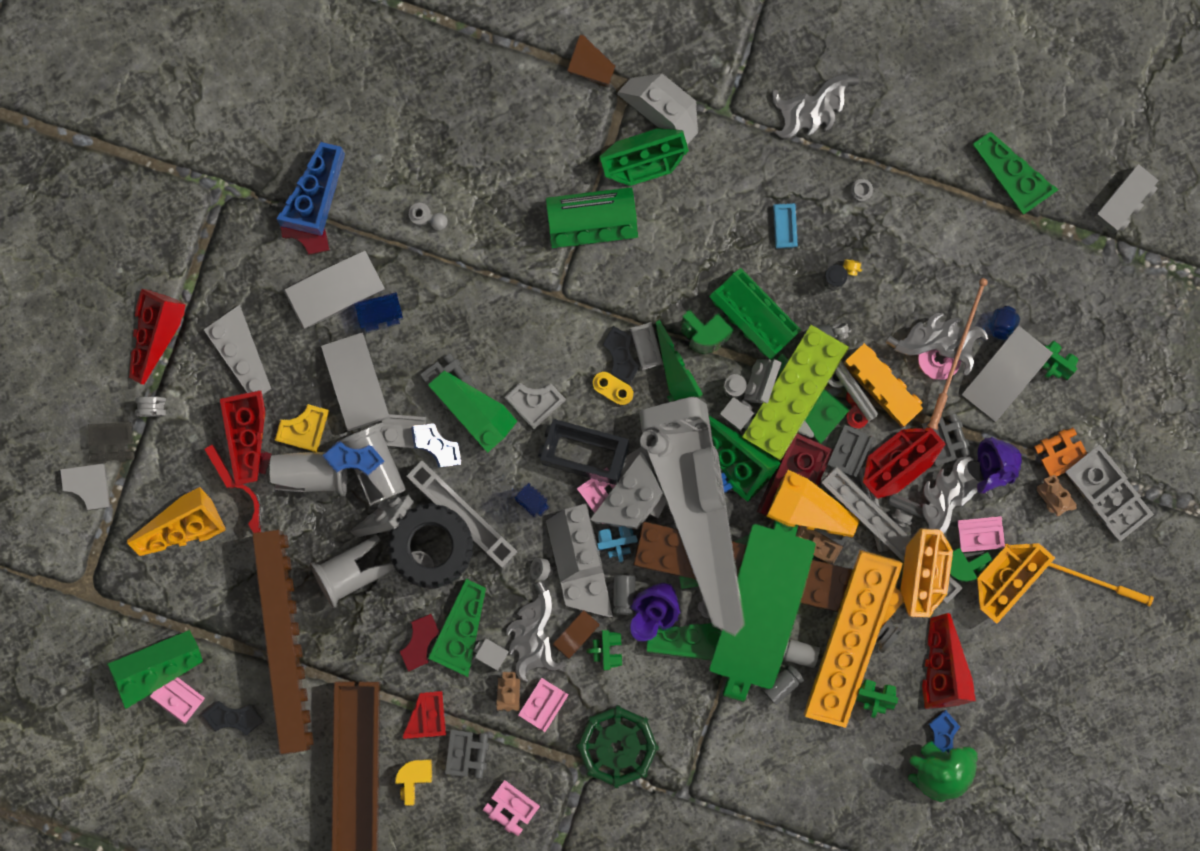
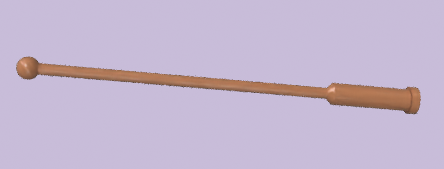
M985 278L979 280L980 287L943 392L939 394L930 423L927 425L929 428L938 430V424L948 398L947 391L983 288L988 284Z

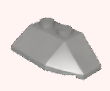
M656 74L630 78L617 93L658 128L683 130L687 145L697 135L696 100L665 75Z

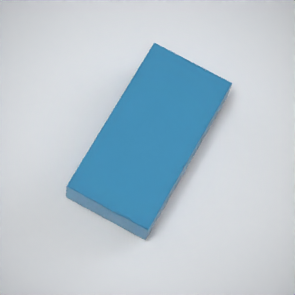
M795 203L773 205L776 249L797 248Z

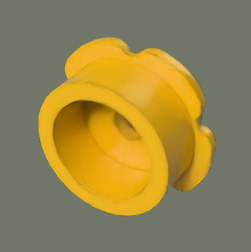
M844 260L843 267L849 275H857L858 272L862 271L861 262Z

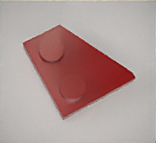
M443 691L420 693L403 739L446 735Z

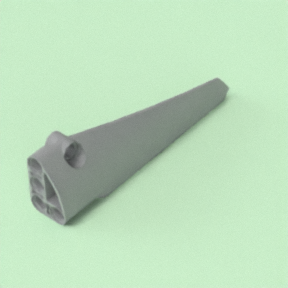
M689 397L641 410L639 416L643 434L640 438V443L649 454L698 581L712 623L736 635L743 627L744 620L719 456L716 448L713 446L707 404L699 398ZM653 439H656V443L651 446Z

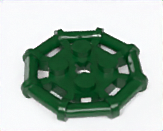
M616 705L615 708L594 716L590 715L587 718L588 722L578 744H576V748L579 750L587 771L586 775L608 783L616 789L642 777L646 778L655 753L659 750V745L656 744L648 723L649 719L621 708V705ZM615 717L616 724L606 728H602L599 724ZM621 717L636 723L634 728L631 729L620 724ZM594 728H596L600 733L595 744L588 743ZM642 729L647 744L640 745L636 735L638 730ZM619 740L622 742L621 746L624 749L614 753V748L611 747V744L617 743ZM588 749H595L599 762L595 765L592 762ZM640 750H647L641 766L638 765L635 761ZM603 764L615 770L614 776L598 769ZM632 765L636 770L620 777V769Z

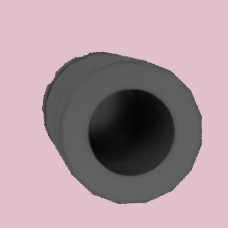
M614 576L613 606L615 609H613V613L629 615L635 613L631 605L633 599H635L636 576Z
M790 664L786 667L787 669H784L777 675L772 689H762L775 705L780 703L798 687L799 683L804 682L801 674Z

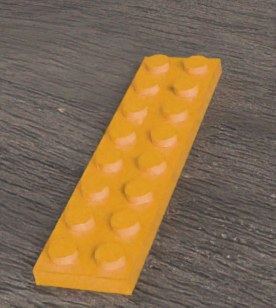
M862 550L859 551L804 711L805 717L846 728L903 565L901 561Z

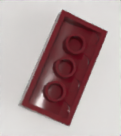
M796 434L782 459L778 460L781 464L769 481L756 512L768 517L767 515L778 486L787 470L809 479L818 486L833 449Z

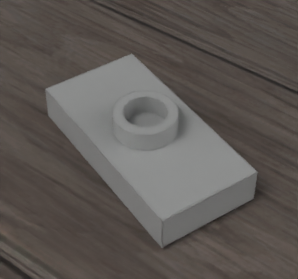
M652 323L630 328L642 371L663 365Z

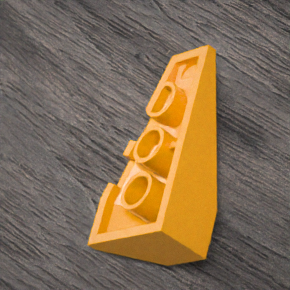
M787 470L781 480L767 515L787 526H807L809 530H814L815 528L824 529L828 533L848 537L855 535L860 521L852 512L809 479L790 470Z
M198 487L177 499L129 538L127 544L139 556L163 551L167 546L179 544V546L187 545L186 542L199 539V542L205 541L226 530L212 499L201 487Z

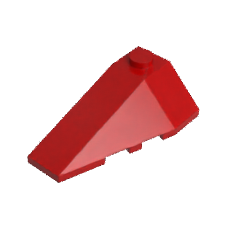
M141 288L135 310V317H138V327L133 331V337H136V348L131 353L129 378L143 385L146 383L179 328L185 313L186 304L175 298Z

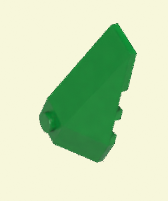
M657 321L655 325L667 388L670 394L667 396L668 401L673 402L689 397L701 399L703 393L690 370L685 369L683 358L678 351H675V346L661 321Z
M445 370L428 384L487 453L501 442L518 422L503 404Z
M709 416L713 446L716 448L719 456L720 469L728 478V483L731 484L732 489L748 502L771 480L781 463L768 452L743 438L742 435Z

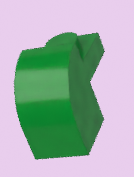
M957 548L953 551L950 576L962 582L975 580L977 576L973 570L976 569L977 572L984 570L988 566L987 562L992 559L989 553L986 552L968 562L962 550Z

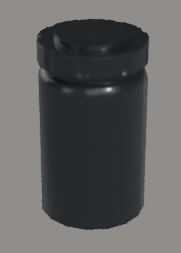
M841 265L829 267L823 277L826 288L833 291L842 288L847 281V270Z

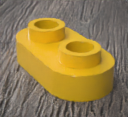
M600 372L594 377L593 387L599 394L622 406L632 401L633 390L625 382L607 372ZM601 379H606L608 385L602 387L599 382ZM620 390H625L627 395L626 397L621 398L619 397L618 392Z

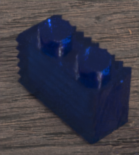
M397 292L354 303L361 330L366 329L367 333L379 330L378 326L387 324L388 327L399 325L400 320H404Z
M527 483L514 498L534 518L537 515L541 517L549 509L547 505L548 499L544 498V495H541V492H538L534 486H531V483Z

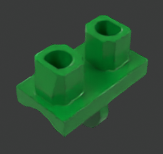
M1052 341L1048 346L1045 345L1053 354L1042 366L1047 370L1044 377L1048 379L1053 375L1058 379L1062 377L1068 381L1078 369L1076 365L1079 359L1070 353L1064 359L1058 354L1062 349L1061 345Z
M602 630L603 648L599 647V640H593V649H587V653H593L594 662L600 661V653H603L604 670L622 666V654H610L609 647L621 645V633Z
M866 679L859 689L855 701L865 703L864 709L871 711L870 717L872 718L876 717L877 712L885 714L886 709L894 710L898 703L896 687L884 685L882 693L874 692L876 682Z

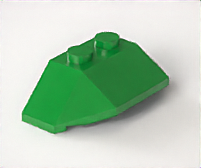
M657 128L616 141L599 157L606 178L632 186L672 173L689 149L683 130Z

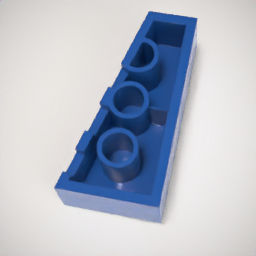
M320 142L307 165L306 171L297 182L294 192L286 201V206L277 217L280 226L320 236L323 235L345 157L342 147Z

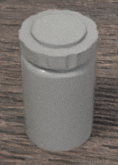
M790 639L783 658L789 662L815 668L820 647Z

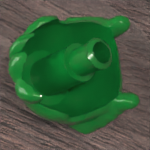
M933 741L927 742L920 754L926 757L925 759L918 756L910 758V764L918 769V773L909 774L908 780L914 783L923 794L932 800L944 802L956 799L968 790L974 780L978 753L972 747H963L964 749L951 748L949 753L947 751L942 752Z

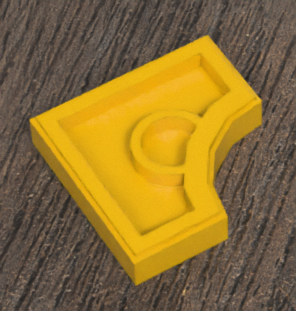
M308 404L305 411L297 418L291 420L281 419L275 441L318 452L329 410Z

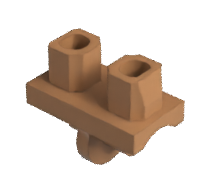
M1056 475L1045 478L1044 484L1037 486V492L1047 503V509L1051 513H1055L1057 517L1068 510L1076 509L1077 504L1071 498L1068 490L1061 486Z
M503 672L502 678H498L497 710H519L520 679H516L515 672Z

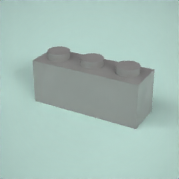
M1138 164L1095 215V218L1113 233H1116L1118 230L1123 231L1131 222L1128 220L1132 213L1136 215L1144 206L1141 203L1146 196L1150 198L1158 189L1155 185L1159 180Z

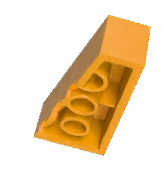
M865 343L844 362L850 374L901 428L923 409L920 406L922 404L921 400L915 394L911 395L906 390L907 386L899 378L896 379L891 373L892 370L884 362H881L876 353Z

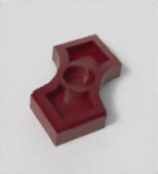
M280 226L282 238L295 239L305 246L308 255L330 251L326 229H324L323 235L320 236Z
M432 614L411 622L413 627L412 639L408 646L400 651L408 672L429 663L427 656L429 644L440 634Z

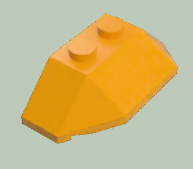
M920 529L906 545L900 589L908 615L911 617H930L933 614V610L939 606L947 595L953 550L944 537L942 530Z
M1039 543L1006 545L977 577L980 610L997 624L1052 563L1055 557Z

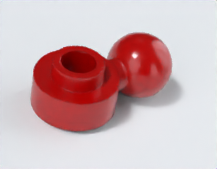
M847 392L846 400L852 406L846 415L847 422L854 428H862L868 423V420L849 392ZM857 413L862 415V419L858 422L854 420V415Z

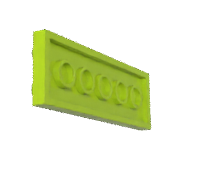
M810 325L774 384L768 403L763 402L743 438L781 460L849 347L815 326Z

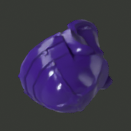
M993 437L985 438L980 442L977 451L978 462H980V471L984 481L977 484L978 493L984 494L996 487L1006 486L1007 483L1013 484L1019 476L1022 454L1014 445Z
M659 583L653 585L633 599L631 608L637 615L632 619L630 625L632 636L638 641L651 640L657 635L658 628L667 630L678 620L680 614L675 589L671 584Z

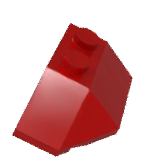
M932 428L902 429L868 456L863 484L876 499L900 492L933 465L944 448L945 442Z

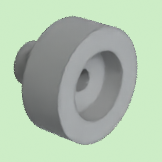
M535 558L530 567L531 577L535 580L544 581L548 575L553 574V567L550 566L547 559Z

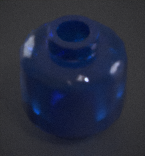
M1010 306L994 310L989 323L992 335L998 339L1007 340L1017 326H1019L1020 316Z

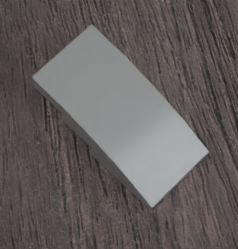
M363 251L285 289L284 293L304 330L361 303L371 296L383 292L385 288L366 251Z
M1017 326L963 392L962 396L996 422L1053 353L1024 329Z
M363 332L322 345V351L347 430L351 431L390 418Z
M1098 445L1065 472L1118 542H1121L1154 515L1142 501L1139 493L1129 483L1125 474L1101 445Z

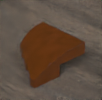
M580 34L568 73L609 87L615 65L584 35Z

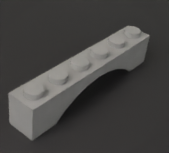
M423 461L407 475L435 504L444 505L457 512L468 525L473 540L502 568L518 553Z

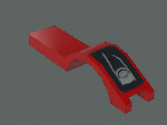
M214 445L205 448L207 455L226 487L229 489H243L249 493L254 502L255 510L253 518L248 525L253 533L261 532V504L258 496L251 488L243 484L235 485V480Z

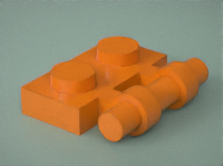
M1073 427L1068 430L1063 429L1058 432V435L1050 439L1045 438L1041 440L1040 444L1034 446L1037 454L1046 451L1048 455L1041 462L1049 477L1052 475L1057 477L1065 473L1087 455L1081 441L1072 443L1070 438L1077 435ZM1063 442L1066 448L1055 453L1053 446Z

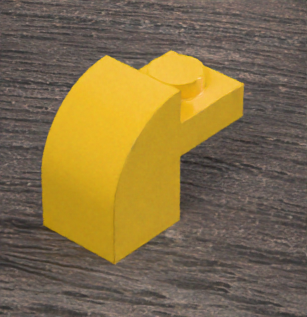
M432 759L413 760L399 770L396 783H405V787H401V800H405V805L415 804V783L432 782Z

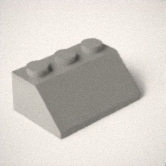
M586 504L564 509L546 520L560 583L603 573L591 518Z

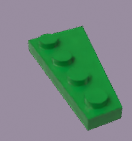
M989 132L972 144L1022 216L1059 190L1049 183L1044 176L1029 166L1023 158L1016 155L1010 147L992 132Z
M784 354L777 360L781 362L775 381H777L790 360ZM824 389L805 421L816 439L822 444L850 410Z
M468 579L465 580L429 656V659L466 677H469L486 593L485 587Z
M712 622L708 624L670 627L667 630L658 628L657 635L647 642L646 653L712 661L722 629L713 625Z

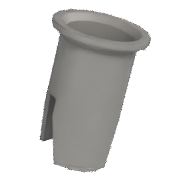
M383 422L339 440L346 447L352 449H362L371 444L385 461L368 476L362 471L354 469L370 505L406 490L381 433V426L384 425Z
M326 452L273 455L270 460V483L275 484V490L293 492L337 491L340 493V496L345 497L348 468L335 473L322 457Z
M376 534L320 565L314 562L310 563L312 572L323 594L333 608L337 607L336 603L344 596L395 571L393 563H388L360 572L355 561L362 558L378 544L380 539Z

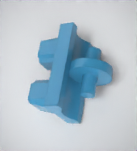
M626 526L618 527L621 538L612 540L610 529L599 531L598 550L616 547V550L609 551L608 554L609 558L618 556L619 562H623L622 555L631 553L630 547L621 549V546L638 542L632 528H627Z

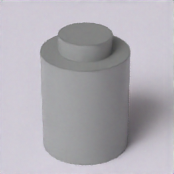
M738 374L727 377L723 385L725 394L730 398L740 397L746 389L745 379Z

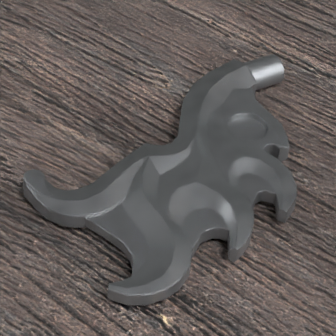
M848 74L831 78L815 96L805 94L790 100H781L778 91L774 90V105L781 110L785 120L783 130L775 131V133L779 137L787 139L795 136L800 129L806 127L809 129L806 135L810 136L823 122L827 124L825 131L831 129L835 121L833 110L841 112L843 108L845 87L848 85H859V76H848Z
M936 313L929 318L926 327L923 326L922 322L917 323L903 341H898L890 336L886 343L893 347L894 351L905 355H919L930 350H937L941 356L954 359L965 328L957 326V323L962 321L961 318L940 322L939 318L944 314ZM977 326L969 328L959 360L965 364L963 372L965 376L970 373L973 367L971 351L974 341L980 337L988 340L986 332Z
M967 456L959 458L953 465V470L949 476L943 475L944 469L940 470L933 489L929 488V481L925 484L923 492L930 504H923L922 511L929 529H939L944 534L950 525L953 508L962 507L978 492L977 484L979 482L971 476L967 469L968 462L973 461V458ZM991 490L985 493L988 498L993 497Z
M543 581L535 584L539 593L538 598L534 602L523 606L517 613L519 616H522V620L512 622L506 630V635H509L511 631L515 632V638L511 642L509 654H512L514 650L519 652L516 674L524 682H528L525 675L532 668L546 667L549 670H558L566 666L565 662L555 663L552 660L549 638L543 632V628L552 610L551 596Z

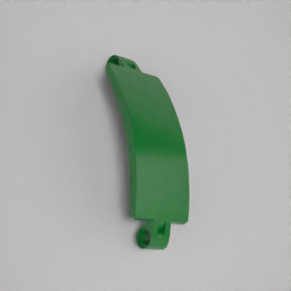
M775 520L773 529L754 524L751 528L737 577L744 625L736 635L723 629L721 630L710 664L711 672L728 677L723 691L724 697L745 702L751 684L767 689H772L796 619L816 546L815 542L796 536L798 525L794 527L787 526Z

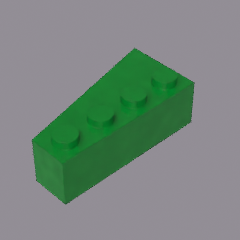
M188 630L108 663V667L116 691L126 710L202 663L203 660L199 647L191 631Z

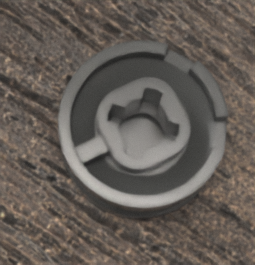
M890 619L880 629L875 643L882 654L896 640L898 634L902 632V629L892 625L893 622Z

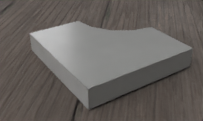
M519 383L504 397L533 429L537 428L566 401L552 384L545 388L532 389Z
M105 464L60 469L63 491L79 495L84 500L87 510L110 507Z

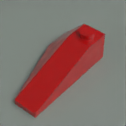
M262 390L220 399L235 485L256 482L258 479L265 420Z
M945 613L931 618L928 636V646L930 647L929 660H925V666L928 667L926 680H923L922 685L925 709L960 706L976 701L973 679L951 614Z

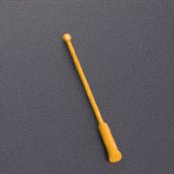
M1054 563L1049 565L1052 568L1115 590L1117 594L1147 604L1149 607L1153 602L1154 597L1151 595L1148 596L1123 586L1117 587Z

